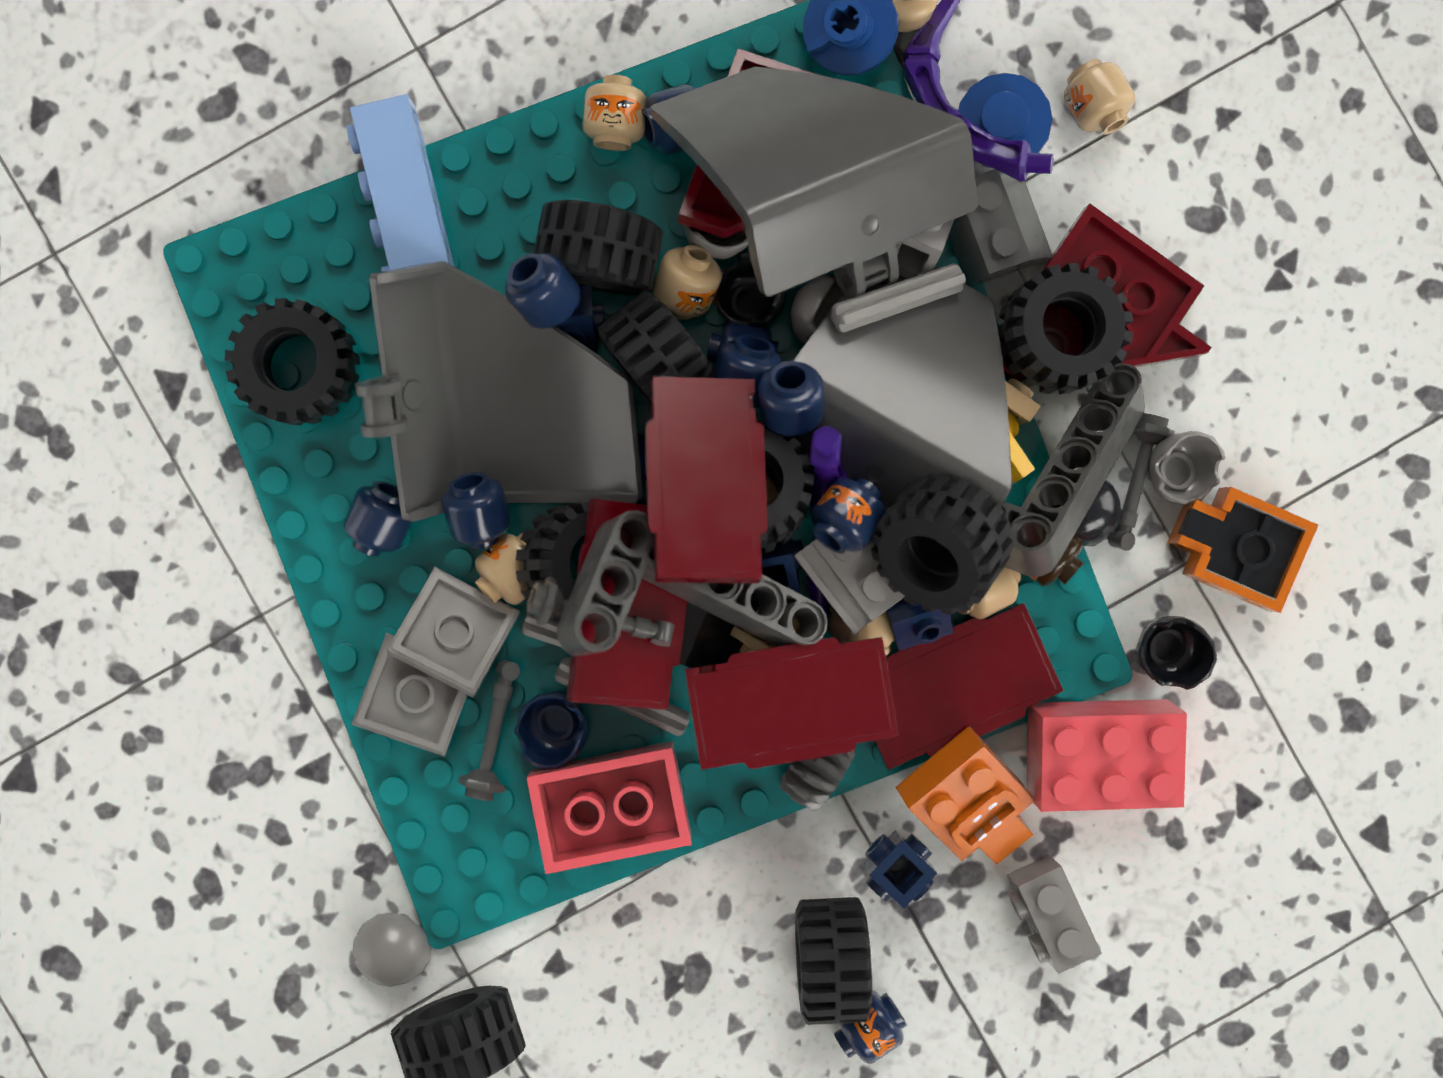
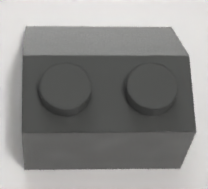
M995 169L976 175L978 207L975 211L954 219L948 235L961 271L965 274L966 284L969 287L1049 260L1052 255L1026 182H1019Z

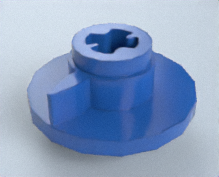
M810 0L803 18V38L808 48L807 51L825 70L840 76L862 75L877 68L892 52L898 37V13L893 0Z
M1000 73L986 76L969 88L960 101L958 108L964 118L993 136L1012 141L1024 140L1028 142L1030 153H1040L1049 139L1053 121L1050 102L1037 84L1022 75Z

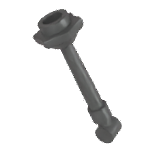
M1143 413L1134 430L1136 437L1142 443L1123 509L1121 510L1119 526L1113 535L1108 538V543L1111 547L1128 551L1135 544V536L1131 531L1132 527L1135 528L1138 514L1136 512L1153 445H1157L1171 434H1175L1174 430L1167 428L1169 422L1167 418Z
M547 576L544 584L536 582L532 588L527 611L534 614L536 624L546 625L550 619L563 612L568 600H564L563 593L554 578ZM627 616L621 630L630 632L631 636L642 639L651 638V643L658 646H670L674 625L666 621H655L652 623L650 619L635 616L633 618Z
M502 660L496 665L495 671L499 678L498 682L494 685L492 693L494 700L480 766L466 775H461L458 779V783L466 787L464 795L474 799L493 801L494 793L505 792L504 784L499 782L491 768L507 703L511 701L514 688L512 682L520 674L519 666L508 660Z

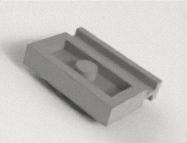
M816 538L793 557L853 635L857 634L863 627L874 621L905 597L899 591L895 593L888 586L890 581L887 577L880 576L876 569L880 562L872 558L871 549L875 544L871 540L859 552L845 551L843 554H839L825 547Z

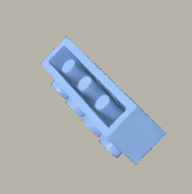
M408 94L350 107L353 124L346 126L347 134L354 154L361 153L365 171L358 172V179L365 200L373 201L377 217L370 220V228L376 247H384L388 266L381 267V271L442 261L455 267L416 107Z

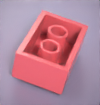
M1168 699L1044 702L1029 706L1027 790L1035 799L1034 804L1041 812L1184 807L1187 713Z
M673 741L569 761L561 768L546 770L534 768L526 777L545 874L691 845L692 834Z

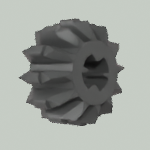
M855 749L848 753L791 762L781 777V790L790 795V799L801 806L805 805L813 811L821 808L849 768L851 761L855 757Z

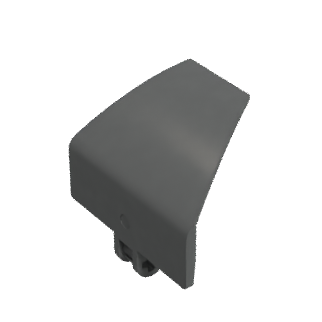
M753 67L650 106L653 119L697 163L743 220L758 287L761 293L766 296H773L834 270L839 288L848 299L863 295L867 288L876 284L889 285L897 281L899 277L896 243L975 211L978 207L972 139L963 119L893 93L823 75Z
M444 261L387 270L370 275L369 281L382 376L357 382L355 390L357 396H362L365 422L360 425L362 436H391L401 517L403 520L415 522L444 513L441 505L444 493L449 489V485L454 479L468 473H483L488 478L500 482L504 489L507 503H582L596 498L634 504L643 499L633 385L629 377L558 327L538 329L530 326L507 300L506 295Z
M899 275L898 280L889 285L907 280L908 278ZM880 283L867 288L864 294L886 286ZM963 284L961 292L847 332H839L831 320V310L794 360L815 368L823 379L825 412L821 423L813 431L804 435L784 436L783 439L788 442L795 437L801 444L799 454H807L810 460L812 433L824 426L835 428L842 435L840 460L841 466L847 473V478L854 481L863 478L874 484L882 494L880 501L886 512L911 482L917 483L921 477L931 475L936 480L940 474L950 475L954 482H958L960 478L970 481L971 488L976 491L982 488L989 494L987 499L991 504L998 503L1002 507L1012 489L1006 384L992 299ZM843 294L837 303L846 301L848 298Z

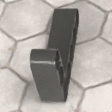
M1119 363L1113 366L1115 370L1111 374L1093 384L1022 506L1019 507L1004 501L1001 507L1004 512L1000 517L1003 520L1009 521L1012 531L1008 537L1013 539V549L1008 554L1010 558L1004 566L1005 568L1027 576L1038 577L1050 573L1057 566L1143 416L1145 404L1141 373L1136 367L1130 364ZM1055 505H1062L1058 508H1050ZM1033 543H1041L1036 547H1026Z
M635 510L607 520L597 530L557 628L558 642L571 655L584 656L606 651L618 639L642 579L776 647L790 644L809 645L817 643L826 633L827 618L822 607L816 602L763 574L759 583H718L716 593L711 590L708 583H655L654 534L648 530L647 514ZM621 526L629 530L632 535L633 543L631 549L623 545L620 539L619 532ZM602 572H606L613 580L614 591L611 596L604 592L601 587L600 578ZM751 594H754L758 599V613L754 612L751 607ZM793 615L796 616V618L799 621V634H797L793 629ZM584 618L588 619L595 629V637L592 643L587 642L581 634L580 627Z

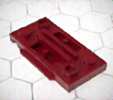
M653 377L650 383L651 420L646 425L647 525L649 532L654 534L655 583H759L762 579L760 536L767 531L768 522L764 427L761 423L756 422V409L753 408L754 379Z
M596 498L589 499L585 542L580 548L577 578L601 524L628 511L636 510L647 514V505ZM621 526L619 532L620 539L623 545L631 549L633 543L632 535L629 530ZM602 572L600 578L601 587L604 592L611 596L614 591L613 580L606 572ZM642 579L627 616L633 618L635 616L650 619L652 623L655 621L672 623L674 629L671 645L658 646L651 643V638L642 639L631 636L630 632L621 630L614 645L606 651L584 656L571 655L566 700L580 703L668 710L673 666H677L681 661L687 601ZM583 619L580 627L581 634L587 642L592 643L595 637L594 626L589 620Z
M1025 603L1016 604L984 619L971 618L953 626L952 634L943 636L935 642L921 643L900 650L887 657L886 661L899 736L874 741L888 770L925 753L932 757L968 726L979 737L1023 718L1027 707L1064 691Z
M883 637L839 643L835 638H826L809 645L790 644L736 653L728 658V662L684 669L701 770L738 763H745L748 768L754 769L852 752L856 748V743L899 736Z

